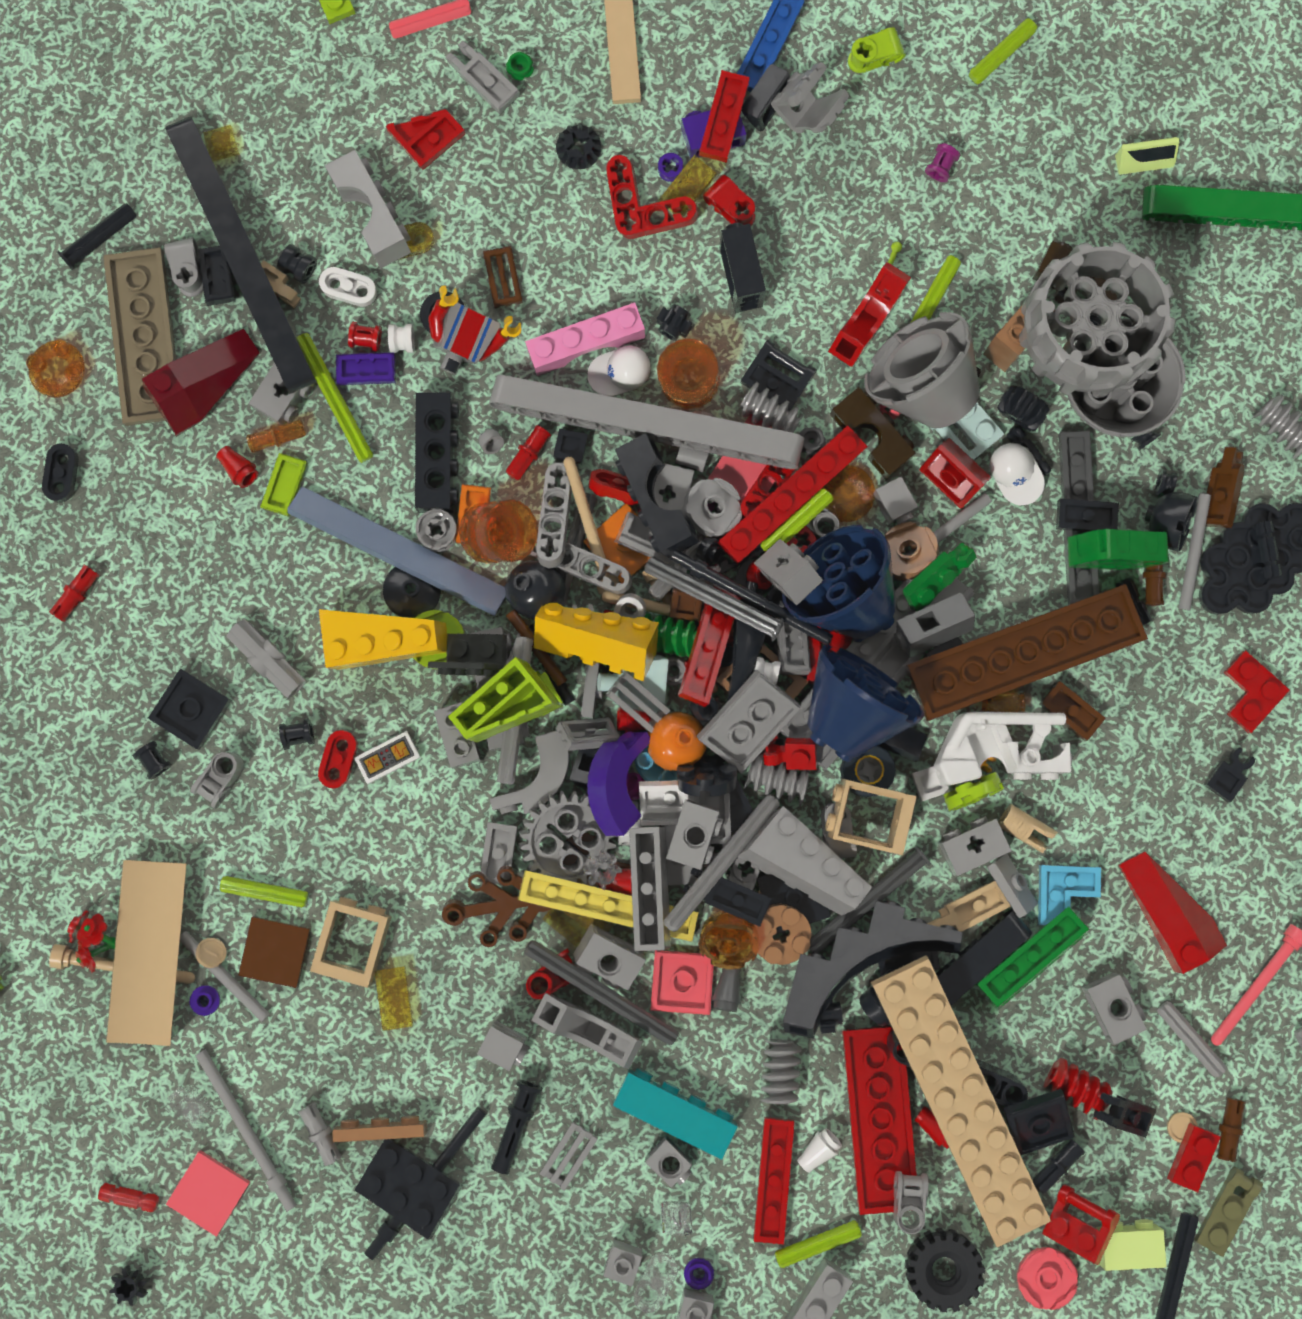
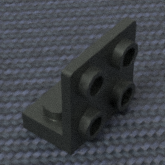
M447 633L446 662H428V668H438V674L494 676L496 670H501L506 666L507 635Z

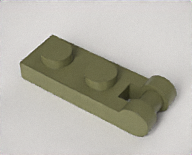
M1233 1167L1198 1230L1194 1241L1224 1257L1254 1198L1260 1194L1263 1183L1254 1177L1248 1178L1244 1175V1171ZM1237 1186L1245 1189L1241 1197L1233 1193Z

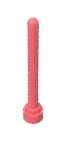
M1292 924L1288 926L1283 933L1285 935L1282 939L1283 945L1211 1036L1212 1044L1219 1046L1224 1042L1294 950L1298 951L1300 947L1302 948L1301 929Z

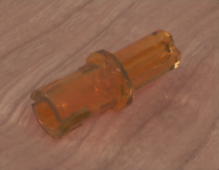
M296 420L277 427L273 424L270 426V429L248 434L246 439L251 452L255 453L275 445L281 447L284 442L304 437L306 429L301 420Z

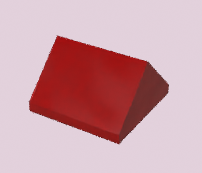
M950 438L945 440L919 469L960 509L992 478Z

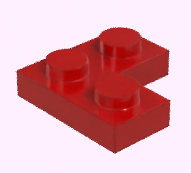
M1246 650L1242 651L1224 671V674L1245 691V694L1228 711L1227 715L1248 734L1258 727L1290 691L1288 687Z

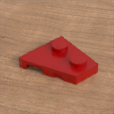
M446 109L433 112L429 116L413 117L409 122L394 125L393 122L385 126L387 132L422 171L466 134L462 126Z

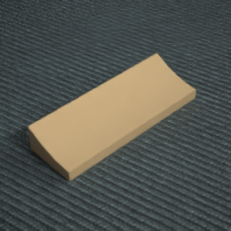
M123 860L106 1043L170 1046L186 863Z

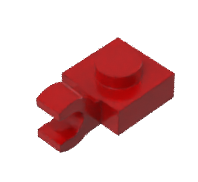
M786 738L785 746L768 744L766 753L763 754L764 765L775 766L786 762V770H816L817 747L811 738Z

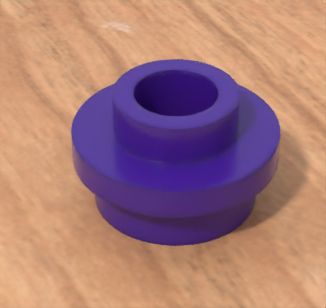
M209 985L196 988L190 996L192 1010L201 1016L213 1014L219 1008L221 1001L219 992ZM202 995L207 996L209 999L207 1006H202L200 1003Z
M704 1258L690 1260L684 1268L686 1283L691 1288L697 1290L707 1288L714 1279V1269L711 1263ZM695 1269H703L705 1272L704 1276L696 1278L693 1275Z

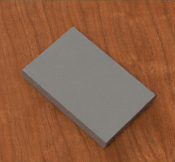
M756 670L701 730L697 738L730 765L736 766L737 770L743 773L802 707Z

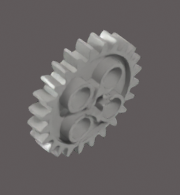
M560 791L559 800H555L549 794V803L545 805L542 801H537L540 810L537 812L529 809L533 819H523L522 821L524 826L528 828V830L519 832L520 837L527 839L519 843L520 849L528 850L522 857L524 861L532 860L528 865L530 871L538 869L537 873L572 882H576L580 878L586 885L587 875L591 874L593 877L598 878L595 870L597 867L604 870L607 869L603 859H613L612 854L607 849L616 848L615 842L609 840V838L614 836H605L592 814L590 804H588L587 794H584L580 800H578L576 791H572L570 798H566L564 792ZM570 813L573 815V819L569 824L561 825L558 823V819L562 814ZM551 823L568 838L572 836L574 842L579 847L589 851V854H582L569 841L564 843L557 832L547 828V824ZM586 831L596 832L595 838L590 842L581 840L582 835ZM545 837L554 838V843L549 848L539 846L540 841ZM575 854L578 856L574 864H563V860L567 855Z

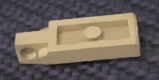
M993 880L944 905L943 908L938 910L941 917L928 924L938 927L950 925L962 932L1011 907L996 881Z

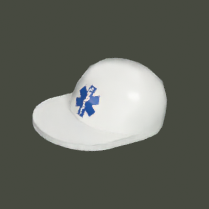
M632 345L622 346L617 350L599 355L591 362L588 368L589 384L595 392L607 396H615L635 390L648 380L651 371L650 360L642 349Z
M1008 443L1000 446L993 452L989 468L1003 496L1015 505H1029L1035 502L1043 493L1045 479L1038 463L1028 448L1021 444Z

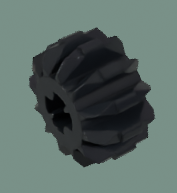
M1011 385L1004 392L997 406L1002 416L1029 431H1036L1043 424L1050 410L1045 401L1040 399L1038 395L1016 385Z

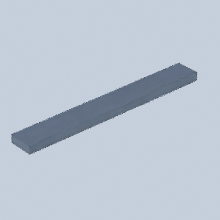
M303 486L288 507V514L493 616H496L506 599L504 586Z

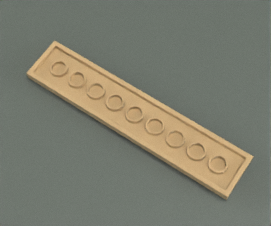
M925 955L872 981L871 984L996 1247L998 1248L1051 1222L928 957Z

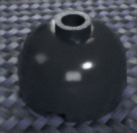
M1171 492L1160 497L1155 506L1149 505L1145 515V521L1149 522V531L1167 532L1169 550L1177 552L1182 550L1190 531L1188 527L1191 517L1195 516L1198 497L1183 492Z
M528 560L513 568L507 577L505 585L506 599L510 606L522 616L535 620V616L541 606H545L548 603L562 604L566 591L564 578L557 569L544 567L538 560Z

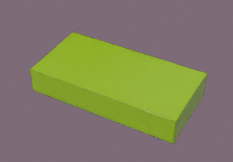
M279 453L260 507L290 517L288 507L298 493L308 462Z

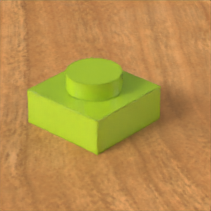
M319 0L329 24L356 14L350 0Z

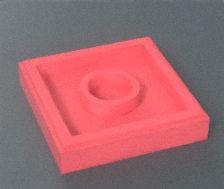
M655 950L651 1011L710 1015L714 954Z
M200 1150L166 1205L217 1237L251 1182Z

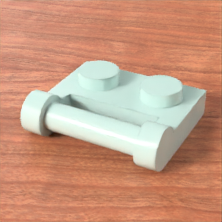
M977 402L966 416L954 423L975 447L971 451L965 447L948 426L931 428L932 431L935 429L944 440L952 439L973 460L1004 435L1002 430Z

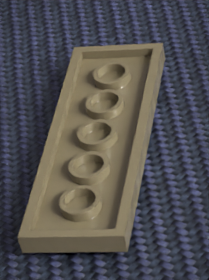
M159 247L103 255L122 423L125 426L165 421L144 390L142 378L176 360L164 251Z

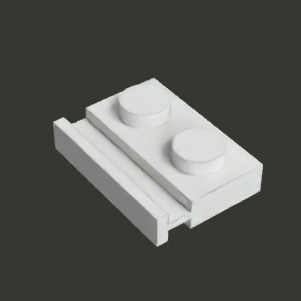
M678 780L639 781L641 826L677 825L685 799L700 804L698 796L685 794L678 789Z

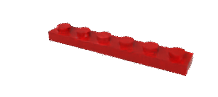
M846 426L722 537L718 544L738 565L820 489L826 486L866 450L868 446L849 426Z

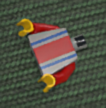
M445 285L439 288L441 299L436 301L428 317L431 338L434 340L433 347L446 353L440 368L454 375L457 374L462 361L469 364L482 362L497 352L510 337H516L521 333V322L514 328L508 326L512 323L513 316H507L504 319V328H500V323L457 303L459 297L456 288L450 296H445L447 294Z

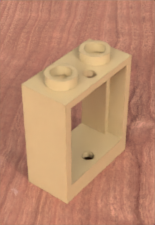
M841 778L840 784L836 783L833 790L832 801L836 803L833 814H828L825 830L829 831L828 837L834 840L903 855L917 796ZM850 788L897 799L887 842L840 832Z
M340 897L339 901H330L310 972L368 988L372 986L392 916L385 915L386 909L369 905L368 909L356 906L358 901ZM338 911L378 922L365 971L324 960Z

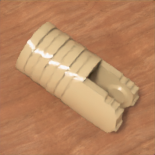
M1012 804L1005 809L998 822L1001 829L1041 853H1044L1047 847L1041 840L1031 835L1033 830L1051 839L1058 833Z

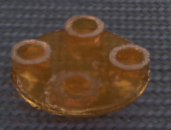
M61 339L43 344L34 354L28 356L26 360L29 378L34 388L41 394L52 398L64 397L74 392L81 384L85 374V363L80 351L72 344Z
M848 465L822 488L828 490L833 496V501L826 509L833 513L839 522H852L861 519L870 511L874 504L875 496L873 493L875 487L872 479L864 470L853 465Z

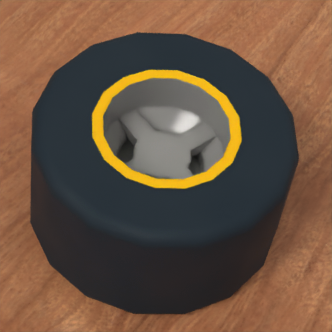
M878 745L864 754L853 758L851 762L842 760L840 773L843 779L888 789L894 781L896 769L895 762L890 753ZM850 788V791L858 796H878L877 794Z

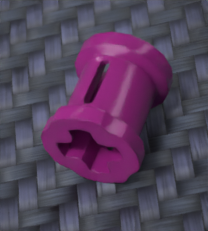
M942 143L937 145L935 149L937 153L932 163L926 166L925 173L929 177L945 183L950 177L949 171L953 163L958 161L961 155L954 147Z

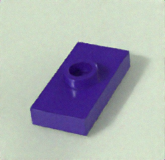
M394 352L336 354V383L338 385L396 383Z

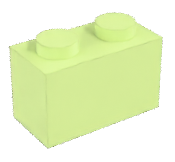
M1139 1219L1135 1220V1225L1123 1226V1222L1119 1221L1099 1265L1105 1271L1167 1267L1164 1230L1157 1224H1153V1220Z

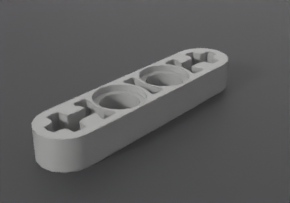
M560 462L550 465L546 470L536 553L539 563L547 568H554L560 565L565 553L572 489L564 463ZM558 474H563L560 480L561 488L556 487L555 478H557ZM554 497H560L564 500V503L559 507H551L548 504L550 499ZM551 522H557L561 525L557 532L551 533L545 530L547 524ZM549 542H552L554 547L551 557L546 556V553L549 551Z
M538 532L531 534L526 542L528 553L536 560L538 558L534 545L537 542ZM549 542V548L553 549V551H552V553H553V552H554L553 543H552V542ZM566 542L565 550L573 552V560L569 564H560L555 568L615 594H623L630 589L632 576L623 566ZM549 552L546 553L547 557L552 556ZM590 561H597L599 563L597 574L593 576L586 575L584 571L585 565ZM606 571L616 577L622 573L623 584L617 583L614 587L615 583L610 578L605 577Z

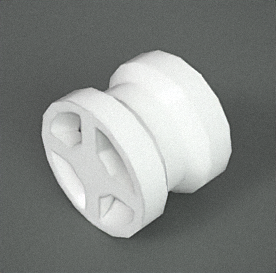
M389 324L388 345L390 353H397L399 350L414 353L415 334L413 324H406L404 327Z
M757 657L753 673L758 670L776 685L781 662L774 661L769 663L764 658Z

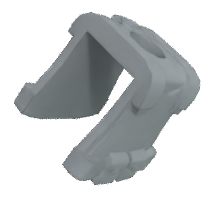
M823 62L814 64L811 70H807L805 73L799 74L794 72L787 80L788 84L771 101V105L777 114L796 133H803L805 130H811L814 133L823 132L827 126L834 122L837 118L836 115L841 113L845 107L844 103L849 97L845 89L819 99L812 95L811 89L827 68ZM800 104V107L797 112L793 111L790 107H795Z

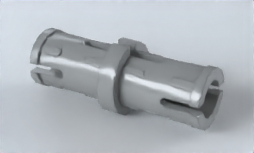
M316 1102L306 1106L305 1109L299 1110L298 1113L310 1134L308 1139L310 1143L314 1142L324 1162V1166L336 1162L335 1159L339 1160L342 1158L330 1134L332 1129L330 1126H326Z

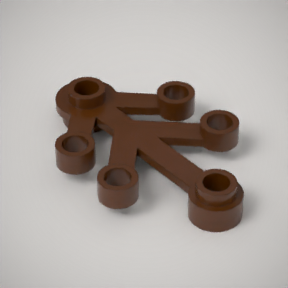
M502 866L498 870V882L503 886L513 885L520 890L523 878L516 874L511 866ZM474 871L469 875L468 887L472 891H483L495 900L465 905L457 899L449 900L443 907L442 918L448 925L457 926L465 918L498 912L490 925L484 928L480 934L481 944L485 947H492L497 943L498 933L516 908L527 907L519 921L512 923L509 929L510 938L516 942L523 941L526 938L527 928L538 912H546L552 908L519 901V895H511L486 879L482 872ZM509 872L512 877L509 880H505L501 877V874ZM478 877L482 880V884L474 885L471 880ZM450 911H456L458 912L459 917L453 919L449 917L448 913ZM521 928L524 932L518 936L513 933V930ZM487 933H491L494 936V939L492 941H486L484 939V935Z

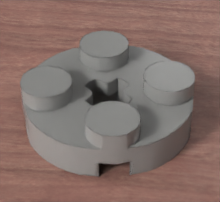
M723 479L700 480L689 489L685 496L682 511L689 517L694 529L709 538H718L727 534L742 518L739 493L729 482ZM716 502V509L719 513L710 512L707 503Z

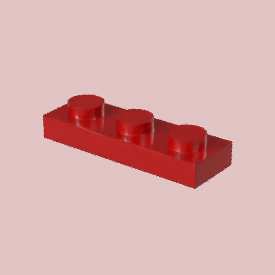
M724 70L721 71L699 156L727 163L750 77Z

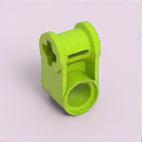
M890 27L878 33L857 39L852 45L847 61L852 71L865 73L882 66H890L889 63L893 61L898 63L905 58L906 54L896 28Z

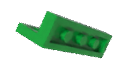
M1068 906L980 981L977 986L991 1000L992 1006L998 1011L1085 937L1089 928Z

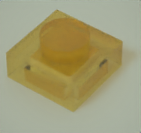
M231 125L203 132L207 149L213 162L240 155Z

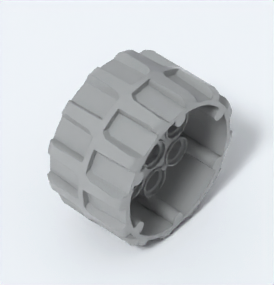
M1114 241L1110 246L1093 247L1085 242L1076 245L1068 256L1060 260H1052L1034 284L1021 308L1024 315V328L1019 334V342L1022 347L1028 349L1035 363L1032 367L1034 373L1038 377L1046 376L1058 384L1061 393L1070 395L1073 391L1092 392L1094 398L1105 397L1112 390L1123 385L1130 386L1137 381L1161 357V349L1167 338L1174 332L1176 324L1175 318H1170L1169 300L1174 293L1171 285H1164L1162 279L1155 271L1156 263L1150 257L1146 256L1143 259L1126 250L1125 244ZM1086 276L1102 278L1106 281L1101 287H1098L1092 278ZM1054 286L1056 290L1061 291L1068 286L1064 294V302L1054 311V303L1046 301L1049 289ZM1075 289L1083 290L1087 295V299L1078 298L1075 294ZM1110 290L1115 293L1117 300H1110L1106 296L1105 291ZM1128 295L1134 301L1135 305L1126 304L1125 300L1127 299ZM1059 315H1067L1071 319L1072 324H1063L1059 319ZM1095 315L1099 317L1102 326L1094 325L1090 321V316ZM1120 317H1128L1132 322V327L1123 325ZM1135 333L1136 338L1143 339L1140 354L1131 352L1125 357L1124 353L1128 348L1127 338ZM1053 334L1059 337H1066L1067 341L1063 348L1058 344ZM1074 341H1082L1086 346V351L1076 349ZM1105 342L1114 343L1117 352L1108 351L1105 347ZM1091 354H1094L1099 362L1112 364L1113 367H1097L1083 362Z

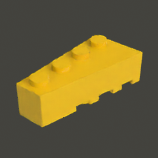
M548 603L545 606H541L535 616L534 648L565 658L576 655L580 657L584 664L591 666L596 663L606 664L610 666L609 671L621 674L623 670L634 673V679L644 681L656 655L659 622L650 621L645 617L630 618L615 612L599 613L583 607L574 609L563 607L558 603Z
M319 609L326 668L340 670L447 653V628L444 622Z

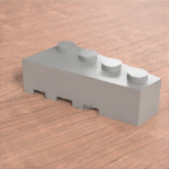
M784 806L770 816L738 856L739 859L745 862L749 861L758 866V869L764 873L772 874L785 881L784 884L789 887L797 888L808 894L809 898L841 916L855 910L872 888Z

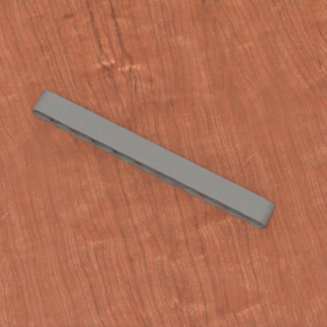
M507 375L496 376L489 401L491 407L504 412L633 438L646 433L657 443L786 469L798 468L805 440L801 435L792 432Z

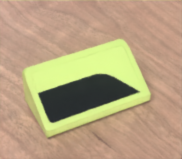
M1174 137L1123 144L1115 155L1119 175L1174 167L1179 147V138Z

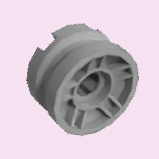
M431 509L419 517L416 523V534L420 543L425 548L433 552H444L456 543L457 524L448 512L441 509ZM435 526H440L443 534L433 535L432 529Z

